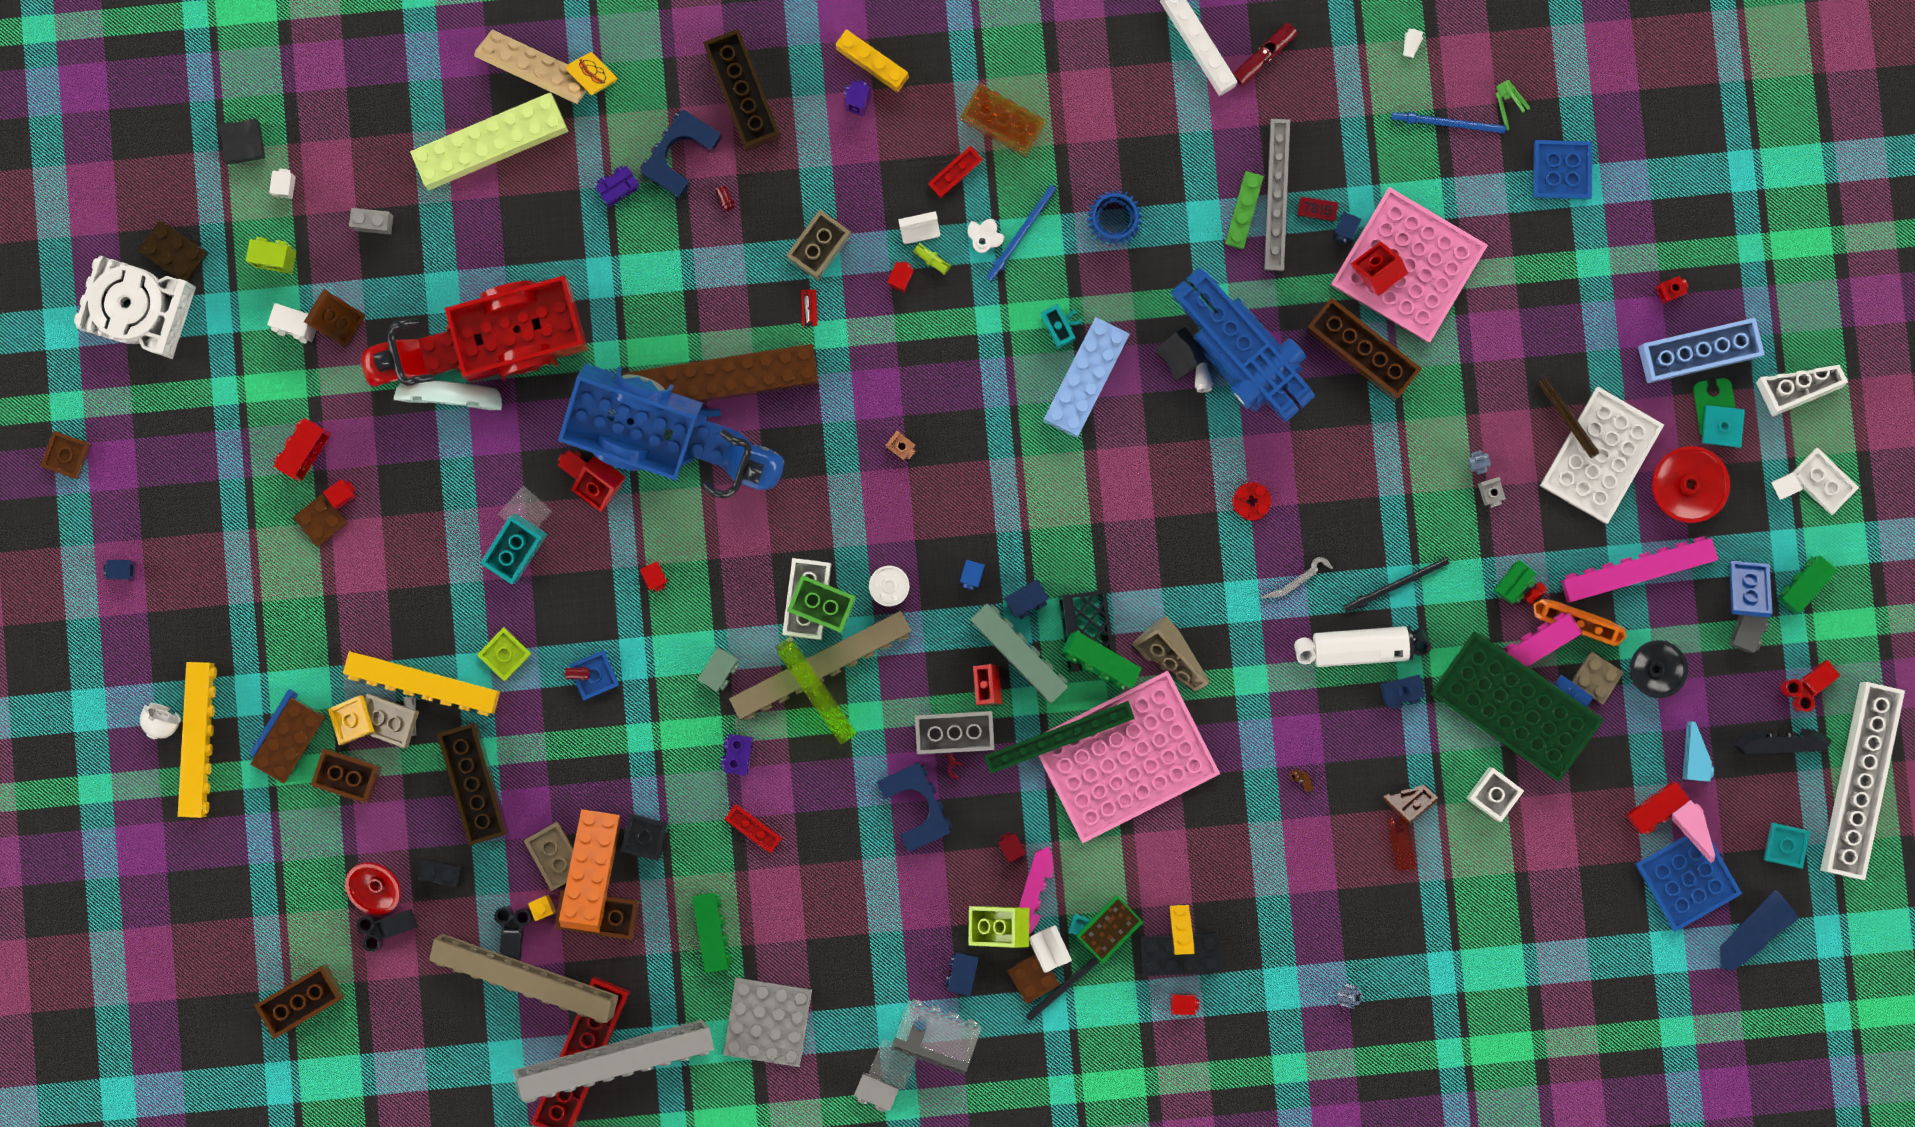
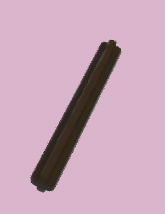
M1542 378L1538 385L1589 457H1596L1599 454V450L1548 378Z

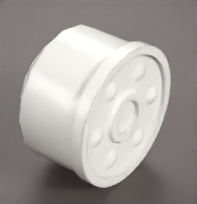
M884 566L872 574L869 581V591L877 603L884 606H895L907 597L909 580L907 575L898 567Z

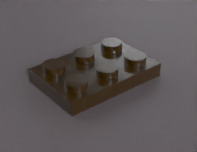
M159 220L138 250V252L176 278L187 282L208 254L161 220Z

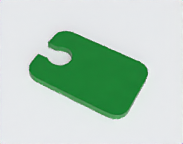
M1726 378L1716 379L1719 393L1715 397H1711L1707 393V381L1697 382L1693 387L1701 436L1706 405L1735 408L1732 384Z

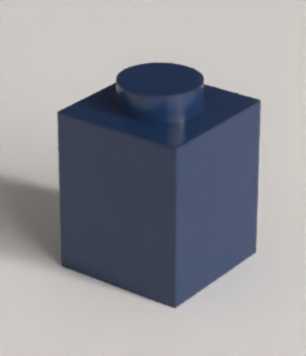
M1343 212L1333 234L1336 240L1345 244L1347 242L1351 243L1361 218Z
M106 560V564L103 567V573L106 575L105 579L134 581L135 561Z

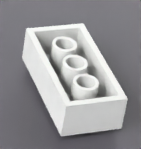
M792 558L782 635L822 640L824 626L789 613L787 610L801 575L829 586L831 563Z

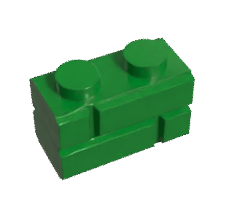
M1516 560L1492 591L1511 605L1514 602L1518 604L1524 597L1522 592L1526 587L1530 589L1536 582L1534 577L1537 573L1521 560Z

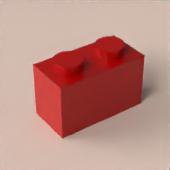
M993 664L973 666L976 705L990 706L1002 704L999 666Z

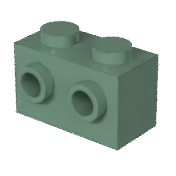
M718 647L697 680L716 692H719L720 689L723 691L729 683L727 678L730 673L734 674L738 669L739 664L737 662L739 660Z

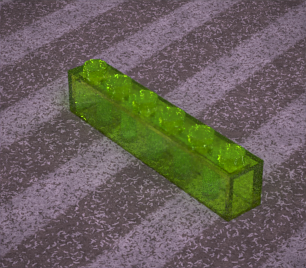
M792 636L776 645L775 648L778 655L839 743L843 744L855 736L857 733L854 726Z

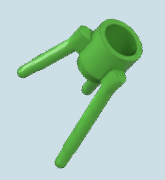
M1507 80L1496 87L1498 92L1495 95L1499 102L1506 130H1509L1502 98L1504 97L1507 100L1512 97L1521 112H1525L1522 104L1528 110L1530 106L1519 94L1515 86L1511 84L1510 80Z

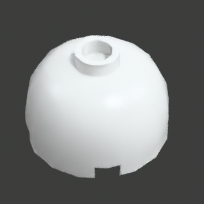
M150 703L149 706L144 705L140 715V726L149 738H167L178 728L181 722L179 715L176 712L174 715L167 712L170 708Z

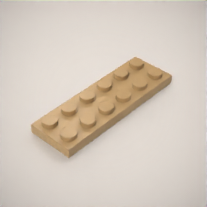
M491 30L475 50V57L576 104L579 103L587 92L565 69L568 64L495 30Z

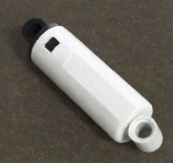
M1410 626L1314 633L1313 641L1309 638H1300L1294 644L1298 662L1310 664L1314 661L1317 667L1413 660L1414 654L1423 656L1428 654L1432 648L1428 633L1423 629L1412 631Z

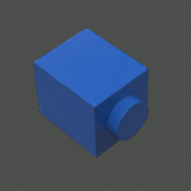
M966 560L960 583L963 584L964 588L974 590V587H979L985 565Z

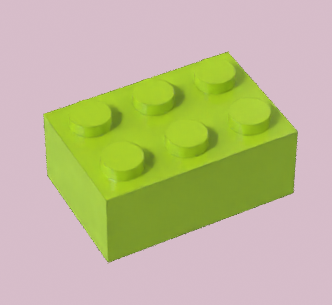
M969 906V945L1011 948L1029 947V908Z

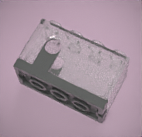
M913 999L912 1002L908 1000L891 1049L964 1075L969 1066L982 1027L978 1026L979 1023L974 1020H961L960 1016L955 1013L949 1012L947 1015L942 1013V1009L931 1006L928 1008L923 1006L924 1003L919 1000ZM922 1021L925 1024V1029L922 1031L917 1030L914 1027V1022Z

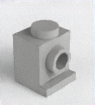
M1500 477L1478 484L1485 506L1490 504L1491 508L1502 505L1501 501L1506 499ZM1492 489L1496 490V496L1491 495Z

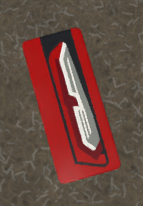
M801 290L802 326H817L816 290Z

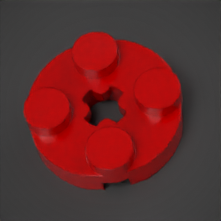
M1256 482L1245 483L1233 495V509L1245 520L1255 521L1261 519L1268 513L1271 506L1270 493L1264 485ZM1250 496L1257 500V503H1254V507H1251L1246 502Z

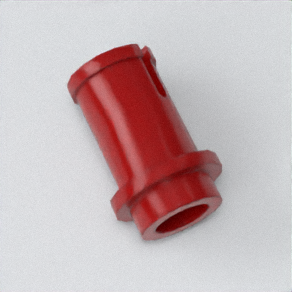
M1541 582L1535 583V586L1523 597L1530 606L1543 594L1546 595L1548 589Z

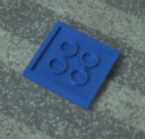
M1535 140L1533 198L1591 199L1592 141Z

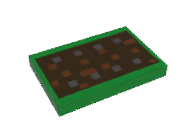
M1115 895L1075 936L1103 964L1144 922L1118 895Z

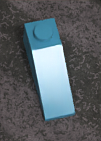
M1687 722L1682 779L1710 782L1714 775L1712 761L1696 722Z

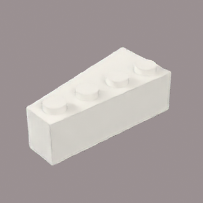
M1840 365L1760 377L1756 382L1772 417L1843 388L1848 383Z

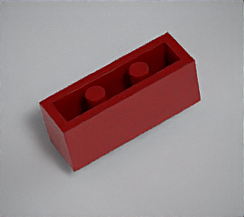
M1671 781L1625 815L1639 834L1645 833L1647 835L1656 829L1655 825L1659 822L1665 823L1671 818V814L1684 806L1690 799L1677 781Z

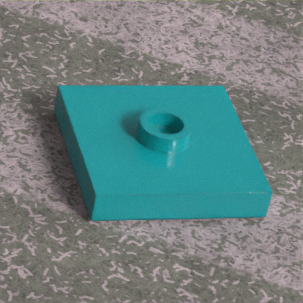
M1706 405L1701 444L1741 448L1745 410Z
M1771 822L1763 860L1803 869L1811 831Z

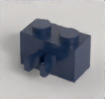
M1420 675L1380 684L1385 707L1391 706V709L1403 707L1402 703L1408 701L1410 705L1421 702L1420 698L1425 697Z

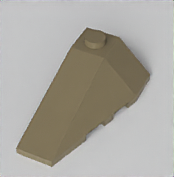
M1167 616L1154 622L1132 643L1145 659L1155 661L1161 665L1160 668L1162 670L1170 671L1176 675L1177 680L1192 690L1197 691L1209 684L1210 681L1180 631Z

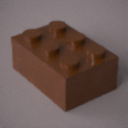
M322 749L310 786L363 803H370L382 766L331 749Z

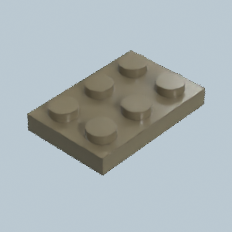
M366 694L365 703L374 732L368 735L402 748H408L419 711L373 694Z
M556 822L524 840L551 891L567 883L573 853L571 843L559 822Z

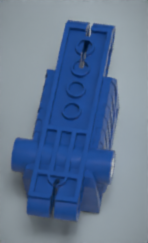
M1198 267L1186 278L1190 286L1185 281H1182L1170 292L1175 301L1201 329L1195 334L1193 339L1207 360L1232 387L1230 389L1231 392L1245 408H1251L1256 412L1267 403L1284 422H1287L1299 412L1296 404L1303 408L1315 397L1310 387L1298 375L1303 369L1299 364L1306 359L1305 353L1290 338L1280 345L1264 325L1259 322L1256 316L1250 312L1248 307L1243 304L1239 297L1232 301L1213 278L1201 267Z

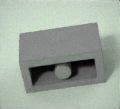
M351 208L349 227L353 231L391 235L393 215L390 212Z
M863 1072L854 1096L857 1097V1101L863 1104L872 1103L875 1105V1109L885 1112V1110L890 1111L899 1087Z

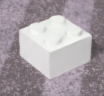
M1489 767L1466 799L1497 822H1502L1524 790L1494 768Z

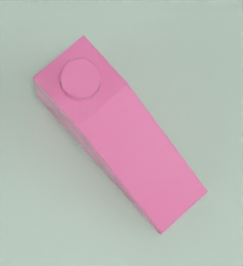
M1690 800L1673 813L1672 821L1712 863L1715 859V853L1703 814L1704 811L1700 805L1694 804Z

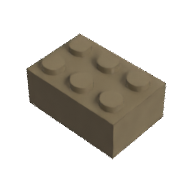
M819 210L786 257L790 262L819 281L852 236L851 231Z

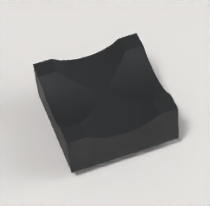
M257 118L235 123L218 124L225 163L234 164L265 159L261 126Z
M1186 327L1175 332L1169 339L1154 349L1167 362L1176 381L1207 359Z

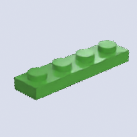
M1245 171L1225 245L1244 249L1264 176Z

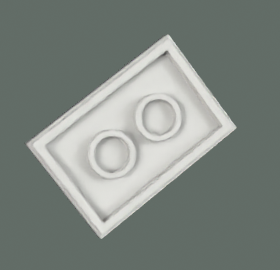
M1818 447L1794 470L1796 475L1800 474L1804 481L1803 489L1830 515H1833L1859 488Z

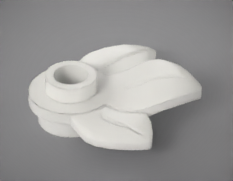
M987 219L981 225L974 221L970 222L968 236L973 240L972 246L977 252L985 253L990 248L998 247L1003 243L1005 236L996 233L997 224L994 219ZM979 241H984L985 244L981 245Z

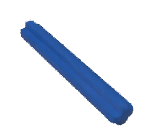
M289 689L251 749L250 754L253 757L259 751L290 698L298 697L295 691Z

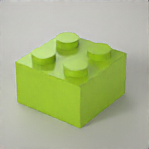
M256 237V240H249L246 262L255 268L292 274L296 251L291 248V245H287V242L275 240V243H272L266 238Z

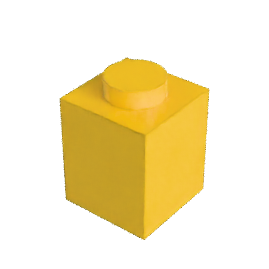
M549 895L528 903L535 921L556 913Z

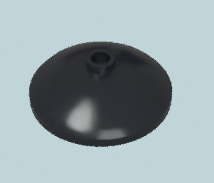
M1663 640L1650 641L1640 646L1633 654L1629 667L1630 677L1635 687L1641 693L1653 698L1669 697L1677 693L1686 682L1688 676L1687 660L1683 652L1674 644ZM1654 666L1658 667L1657 673L1653 672Z

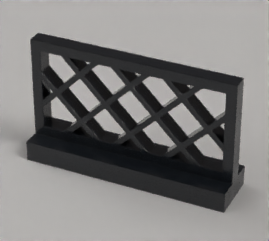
M1106 590L1059 596L1065 643L1070 633L1077 632V630L1097 642L1095 640L1097 636L1102 632L1107 636V642L1104 647L1108 645L1109 650L1114 652ZM1095 595L1102 596V604L1099 608L1090 602ZM1080 597L1086 603L1078 610L1074 606L1073 598ZM1087 605L1096 610L1091 619L1082 613ZM1098 613L1105 618V622L1101 627L1093 621ZM1079 615L1088 621L1083 629L1076 625V619ZM1090 623L1099 629L1093 638L1085 632ZM1067 660L1069 672L1084 670L1081 664L1077 662L1072 663Z

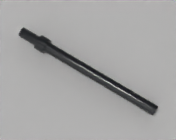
M1445 557L1365 596H1358L1356 600L1344 605L1343 609L1347 613L1358 607L1362 608L1368 605V602L1448 565L1449 561Z
M1094 956L1026 1014L1027 1018L1030 1021L1100 961Z

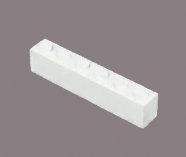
M1160 0L1163 8L1219 97L1235 88L1237 84L1236 78L1187 0Z

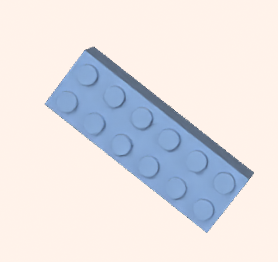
M1095 317L1043 422L1078 438L1130 335L1129 333Z
M1756 318L1652 341L1638 347L1647 384L1756 359L1765 355Z

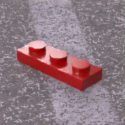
M969 146L935 176L928 185L942 198L977 167L983 159Z
M737 804L734 805L724 819L770 854L782 839L781 836Z

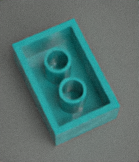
M517 513L512 514L507 519L480 564L510 584H514L522 576L546 538L547 533Z

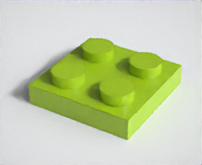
M505 627L477 654L504 682L532 655Z

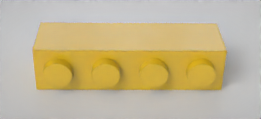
M847 29L835 44L837 51L897 93L909 78L907 71Z

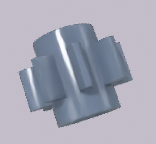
M1481 450L1472 452L1471 458L1467 459L1471 472L1476 471L1477 475L1487 472V467L1491 466L1488 454H1482Z
M1346 983L1345 987L1339 989L1338 1000L1342 1001L1341 1006L1354 1008V1005L1360 1004L1362 993L1358 991L1359 986Z

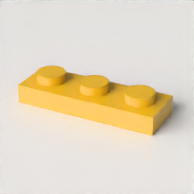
M1189 905L1170 906L1175 955L1194 954Z

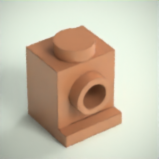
M896 431L885 445L887 449L903 461L906 458L910 460L916 452L914 450L915 444L899 431ZM900 443H904L906 445L904 450H900L898 448V445Z

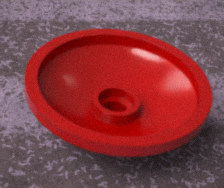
M373 862L357 864L346 876V893L351 902L363 912L372 915H384L391 912L400 901L401 888L397 878L390 870L380 864Z

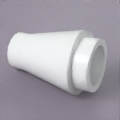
M1408 29V32L1405 33L1403 56L1414 58L1423 40V32Z
M1200 363L1196 367L1195 388L1200 393L1209 392L1214 384L1207 363Z

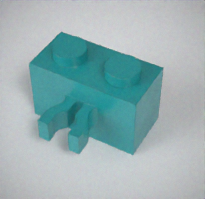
M1058 304L1041 312L1040 317L1057 349H1060L1075 341V336L1070 326H1077L1082 321L1079 319L1067 322L1077 312L1074 309L1068 316L1064 317Z

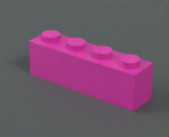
M1562 612L1554 617L1555 621L1552 623H1543L1537 627V632L1525 634L1520 638L1522 641L1517 644L1512 642L1504 647V649L1517 660L1529 666L1581 635L1582 630L1570 612L1566 614Z

